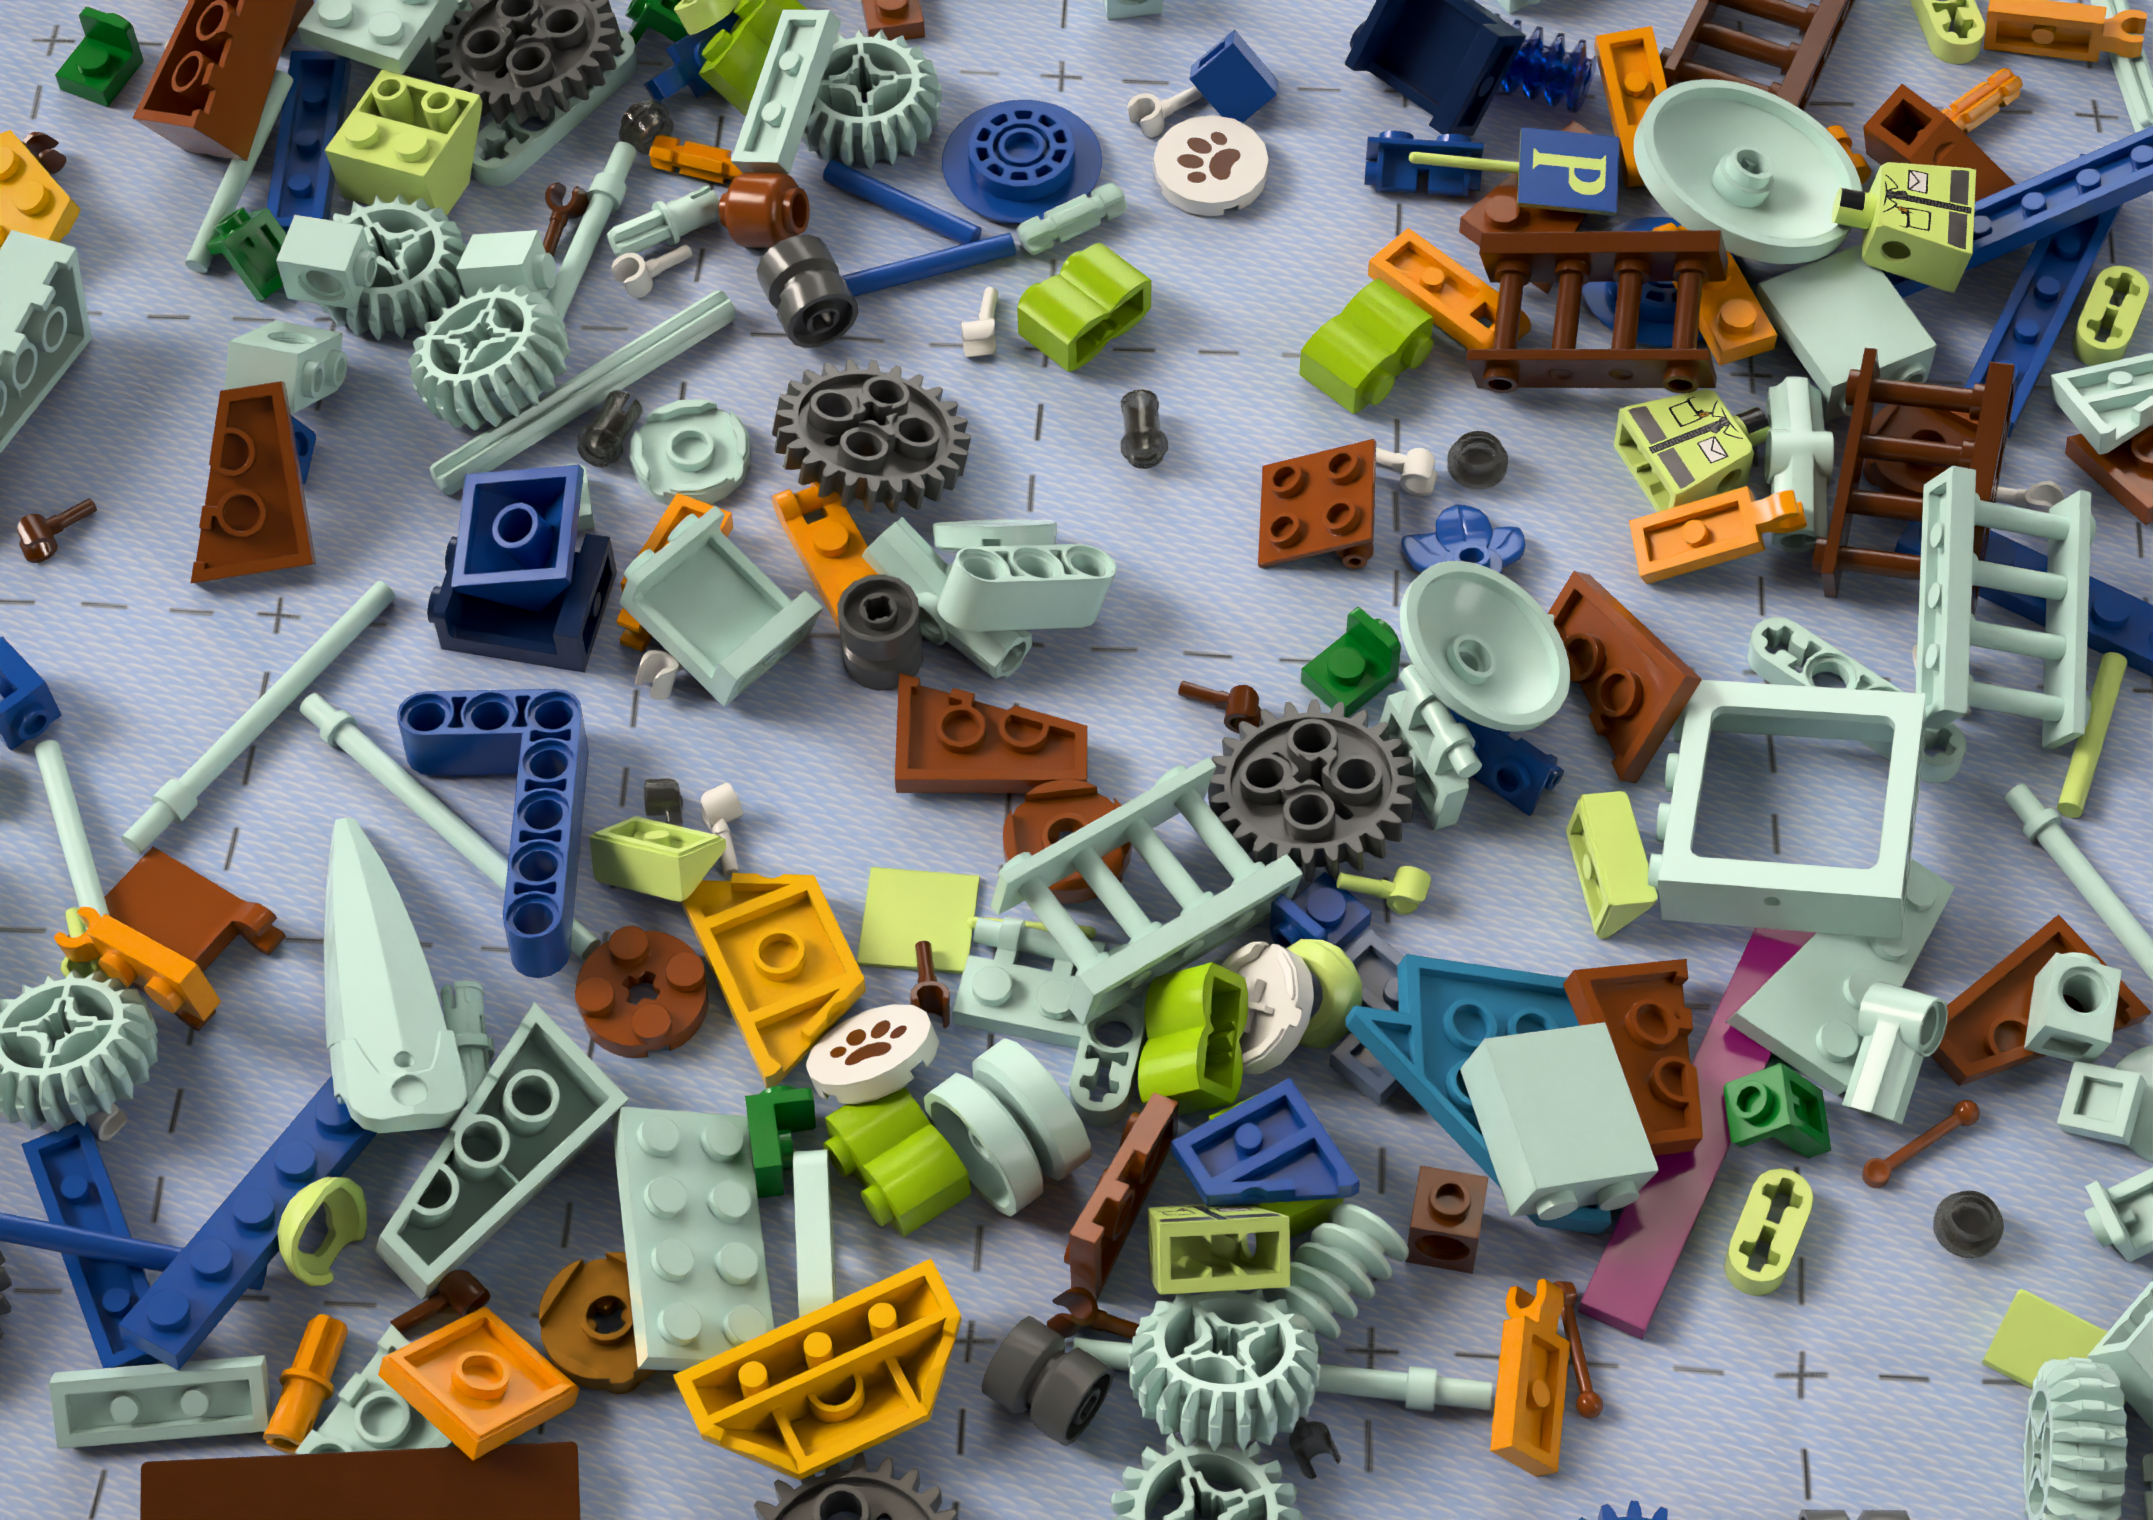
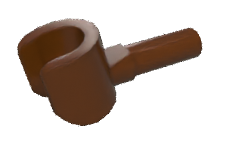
M32 132L24 138V145L50 174L57 173L65 166L66 157L52 149L59 144L58 141L42 132Z
M559 182L553 183L545 192L546 203L553 211L549 219L550 224L543 241L545 252L550 253L553 257L568 218L576 219L582 216L589 205V200L586 196L587 192L578 186L573 189L572 198L565 206H563V198L566 194V186Z
M88 498L48 519H45L41 514H28L22 517L18 523L17 532L21 538L19 546L26 560L31 563H38L52 557L58 548L53 535L64 531V528L96 512L97 508L92 499Z
M1187 681L1180 683L1178 689L1179 696L1215 706L1217 709L1226 710L1224 724L1229 730L1240 734L1239 723L1242 721L1250 723L1257 728L1260 726L1262 709L1258 705L1259 696L1252 687L1238 685L1233 687L1230 693Z
M919 941L915 945L919 978L917 980L918 984L911 989L910 1005H914L927 1013L940 1015L944 1029L950 1024V991L943 983L937 982L931 943L929 941Z
M453 1270L441 1280L437 1287V1292L429 1296L428 1300L391 1320L390 1323L403 1334L434 1315L440 1314L449 1306L462 1318L484 1307L490 1300L491 1295L470 1272Z
M1074 1287L1068 1289L1052 1300L1054 1304L1064 1306L1071 1312V1314L1058 1313L1047 1321L1049 1328L1065 1338L1072 1337L1085 1327L1097 1331L1103 1330L1133 1340V1337L1136 1336L1139 1324L1107 1314L1106 1311L1098 1309L1095 1297L1085 1288Z

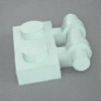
M1411 664L1404 668L1399 675L1407 690L1388 695L1379 723L1386 722L1388 724L1389 740L1403 739L1404 757H1412L1413 774L1414 778H1416V800L1435 831L1457 824L1469 791L1468 777L1476 774L1481 769L1482 763L1473 750L1475 739L1464 723L1456 722L1448 707L1428 689Z
M1005 916L1003 922L979 917L974 930L973 942L997 947L994 960L968 955L952 1010L953 1024L1078 1049L1083 1026L1067 1006L1077 980L1074 976L1076 966L1049 931L1025 927L1026 922L1023 919ZM1089 939L1099 953L1106 952L1107 943ZM1020 952L1055 959L1052 971L1017 965Z

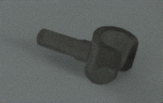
M671 778L645 780L644 800L646 816H666L667 824L683 827V799L677 781Z
M1299 1417L1293 1433H1290L1289 1445L1303 1475L1309 1479H1315L1317 1476L1310 1463L1314 1456L1322 1453L1330 1454L1337 1464L1341 1462V1456L1325 1424L1317 1421L1307 1422L1304 1417Z

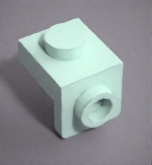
M2153 1167L2108 1189H2105L2098 1180L2085 1186L2094 1206L2085 1210L2084 1213L2092 1231L2103 1248L2114 1244L2128 1262L2153 1251Z

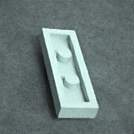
M830 10L782 11L731 158V162L742 173L781 172L790 174L841 21Z
M266 1355L187 1361L179 1371L163 1363L55 1372L49 1381L58 1449L265 1432L273 1415Z

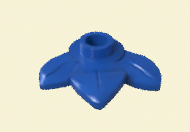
M1460 504L1448 507L1440 513L1436 520V532L1406 535L1402 537L1401 541L1403 555L1408 563L1421 573L1438 563L1465 561L1488 567L1503 574V568L1520 560L1526 548L1525 537L1519 527L1507 526L1492 529L1488 517L1480 509Z

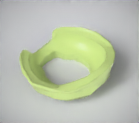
M1300 939L1287 947V949L1302 957L1309 971L1317 977L1322 987L1323 1000L1320 1009L1310 1018L1299 1044L1308 1048H1326L1342 1039L1349 1032V1029L1346 1027V1016L1354 1005H1362V982L1354 964L1340 947L1324 940Z
M321 1178L301 1189L285 1208L277 1230L279 1250L289 1272L308 1286H325L331 1283L334 1278L329 1269L342 1248L352 1241H362L365 1237L367 1229V1203L362 1187L350 1178ZM323 1204L326 1211V1224L329 1228L328 1234L314 1254L302 1252L298 1249V1245L303 1231L319 1206Z

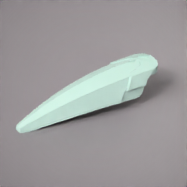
M355 818L335 820L329 855L324 925L327 1049H330L334 1097L337 1098L339 1105L346 1104L351 1118L366 1130L377 1133L442 1128L458 1118L466 1105L467 1099L466 1078L454 1031L447 1030L437 992L415 928L383 861Z

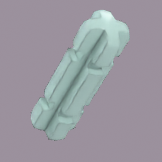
M1107 183L1092 190V197L1090 198L1083 194L1044 213L1045 219L1040 220L1036 216L1021 223L1017 228V232L1023 248L1031 255H1037L1052 248L1053 240L1055 239L1060 244L1101 224L1100 218L1104 217L1106 221H1110L1124 214L1127 210V204L1121 188L1117 187L1114 183Z

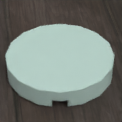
M703 399L678 400L655 409L646 417L647 423L641 427L639 433L636 429L631 439V465L641 489L658 502L670 505L677 493L707 504L723 500L742 485L751 467L750 438L740 417L730 411L729 415L724 410L717 409L716 403Z
M966 520L933 524L935 547L943 551H960L962 548L980 546L1054 545L1057 535V522L1048 520Z

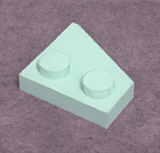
M2153 353L2051 375L2050 396L2099 455L2110 452L2153 424Z

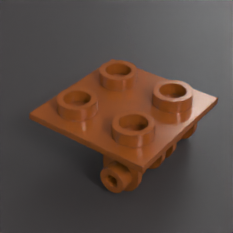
M1375 439L1296 457L1262 467L1258 566L1260 568L1333 551L1342 559L1343 565L1348 568L1359 569L1366 566L1367 560L1374 553L1372 542L1374 541Z

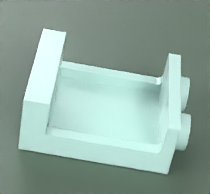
M1862 244L1758 284L1756 298L1776 332H1780L1821 390L1823 420L1825 422L1843 415H1852L1853 406H1848L1845 403L1847 380L1850 369L1861 370L1865 348L1877 349L1880 378L1925 383L1927 381L1937 345L1882 270L1869 266L1863 261Z
M714 506L700 518L695 514H690L684 518L668 536L667 540L669 543L656 554L651 549H647L633 560L624 572V576L628 580L619 604L725 707L810 635L823 607L806 590L791 601L721 532L720 525L725 514L717 506Z

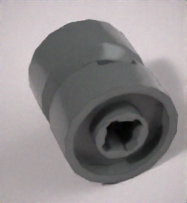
M812 235L790 237L771 247L760 259L756 270L758 281L769 302L777 309L778 313L776 315L785 333L794 345L803 348L820 347L837 340L853 326L858 316V304L846 281L839 274L838 266L826 244L820 238Z
M884 574L869 575L854 581L843 591L837 604L844 667L850 678L862 687L877 691L893 690L898 688L899 673L915 676L918 674L923 662L918 598L911 586L896 577Z
M1028 1316L1021 1320L1001 1343L986 1370L981 1387L983 1394L1014 1414H1020L1031 1409L1030 1419L1035 1421L1037 1429L1061 1445L1068 1446L1084 1432L1104 1402L1114 1378V1369L1079 1347L1065 1353V1337L1034 1317Z

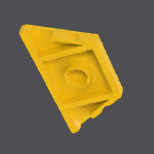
M11 130L0 133V249L11 230L60 243L63 237L69 234L81 209Z
M732 873L731 881L702 880L694 892L680 903L766 1089L777 1086L866 992L865 978L814 875L782 874L776 878H766L758 873Z

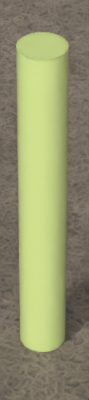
M2105 653L2102 656L2090 696V718L2085 727V734L2077 738L2057 805L2058 812L2069 818L2080 817L2085 807L2127 666V659L2119 653Z

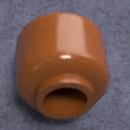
M781 172L742 173L733 179L727 193L721 196L719 202L721 224L728 229L729 235L734 242L745 248L770 249L782 240L802 234L809 222L810 207L804 189L799 188L790 175Z

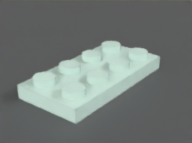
M620 1107L611 1119L638 1369L683 1371L774 1330L747 1116Z

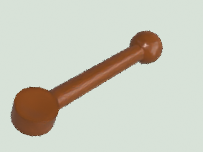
M1971 1100L1959 1101L1954 1106L1952 1115L1886 1159L1872 1158L1868 1160L1862 1172L1864 1182L1873 1188L1885 1186L1889 1181L1891 1171L1958 1126L1974 1125L1980 1116L1977 1104Z
M1556 1281L1553 1284L1561 1288L1564 1293L1561 1318L1566 1339L1570 1341L1569 1351L1580 1393L1576 1400V1409L1585 1418H1595L1603 1410V1400L1599 1394L1593 1391L1573 1309L1577 1298L1576 1288L1572 1282Z

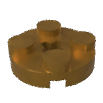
M626 1252L605 1253L606 1259H594L584 1264L582 1258L567 1265L549 1283L539 1306L541 1340L552 1364L575 1384L588 1389L608 1390L615 1394H627L635 1390L642 1380L650 1377L657 1370L638 1369ZM615 1307L623 1310L621 1319L624 1326L616 1332L611 1331L609 1334L598 1333L597 1323L592 1319L597 1312L609 1315Z

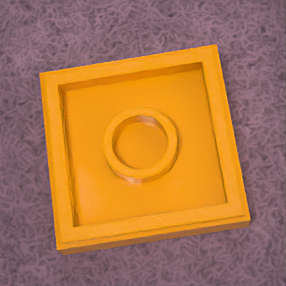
M486 1306L384 1356L378 1373L380 1378L473 1461L575 1406L580 1389Z

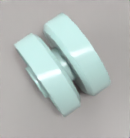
M1004 1038L972 1062L973 1079L955 1073L925 1095L924 1104L930 1123L951 1145L969 1172L971 1186L997 1211L1011 1217L1043 1194L1042 1175L1059 1181L1091 1158V1143L1084 1124L1075 1108L1053 1076L1020 1044Z

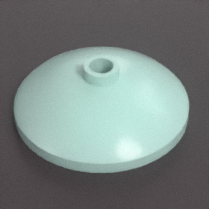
M1446 561L1430 566L1409 585L1400 607V628L1409 659L1421 680L1448 708L1476 724L1508 732L1534 729L1549 720L1561 708L1567 697L1570 685V667L1565 646L1546 612L1518 584L1499 572L1479 564L1465 561Z

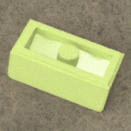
M1622 791L1582 794L1567 825L1566 834L1595 935L1598 936V939L1609 938L1649 910L1656 903L1658 895L1656 888L1648 885L1649 865L1628 795Z
M637 816L593 833L594 835L589 836L593 873L598 882L677 902L686 900L694 892L727 848L726 839L721 838L719 835Z
M2019 1289L1982 1364L2033 1390V1381L2044 1362H2049L2050 1359H2068V1357L2088 1358V1354L2107 1334V1331L2026 1290Z

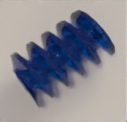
M1494 13L1495 15L1501 18V14ZM1515 19L1512 26L1522 32V20ZM1537 26L1520 47L1502 81V88L1504 92L1514 93L1523 82L1524 96L1530 100H1535L1545 88V101L1547 105L1557 106L1566 95L1568 111L1578 113L1591 86L1597 58L1596 56L1593 59L1587 58V40L1584 39L1579 40L1571 53L1565 51V33L1561 32L1557 34L1549 46L1544 45V27Z

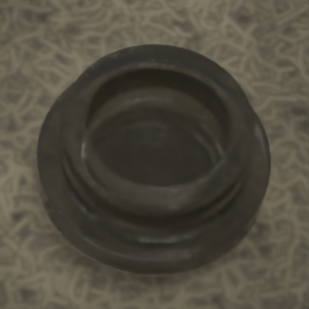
M657 99L637 102L630 106L621 119L619 130L620 142H627L634 146L636 151L643 155H648L657 135L671 136L674 124L669 118L668 108Z
M1468 432L1462 435L1448 452V472L1458 484L1464 487L1487 489L1497 485L1506 475L1508 468L1507 452L1499 439L1488 432Z
M1968 1190L1951 1194L1941 1201L1934 1214L1933 1230L1937 1240L1947 1251L1962 1258L1973 1259L1988 1255L1998 1246L2003 1235L2004 1223L2002 1215L1992 1199L1983 1193Z

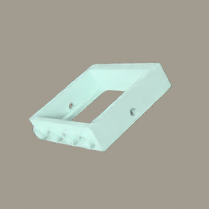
M1702 680L1674 723V742L1681 743L1679 754L1669 753L1666 762L1665 789L1667 792H1672L1671 804L1660 803L1657 841L1664 842L1662 854H1651L1648 870V885L1655 887L1657 894H1659L1661 920L1902 939L1926 736V694ZM1711 731L1893 743L1877 864L1869 869L1709 858L1693 854L1691 850Z

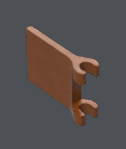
M154 846L104 897L110 917L193 961L202 972L207 969L238 934L254 948L266 955H270L286 938L284 932L271 925L277 919L271 910L259 903L247 902L238 898ZM134 982L132 983V985L145 992L143 987ZM181 1008L173 1014L192 1029L200 1031L216 1013V1010L214 1009L205 1021Z

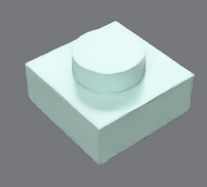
M2074 1061L2057 1125L2066 1133L2129 1146L2146 1081L2140 1073Z

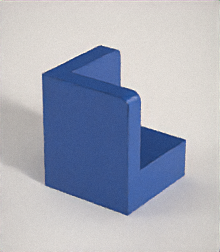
M1235 29L1191 65L1189 80L1221 117L1232 118L1243 123L1274 98L1278 92L1277 78Z

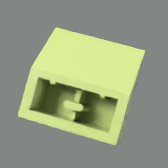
M381 70L325 149L343 198L373 205L376 194L384 203H392L401 193L408 202V205L423 197L430 210L442 207L444 214L448 215L470 182L483 105L481 96Z

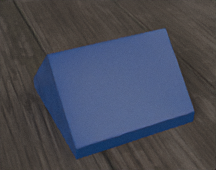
M578 464L465 474L451 587L459 593L538 613L541 612L571 584L584 469Z

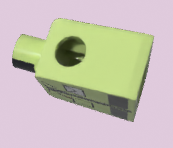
M1887 162L1880 166L1869 193L1839 188L1833 205L1832 223L1863 229L1862 259L1867 265L1954 293L1973 254L1976 169Z
M1703 389L1619 409L1613 446L1655 510L1660 512L1744 487L1749 479L1754 456L1753 447L1766 442L1770 425L1766 415L1760 408L1754 407L1732 416L1715 391Z
M1206 1204L1148 1208L1149 1278L1160 1295L1290 1287L1289 1216L1248 1204L1207 1207ZM1248 1233H1255L1256 1252L1254 1257L1248 1248Z

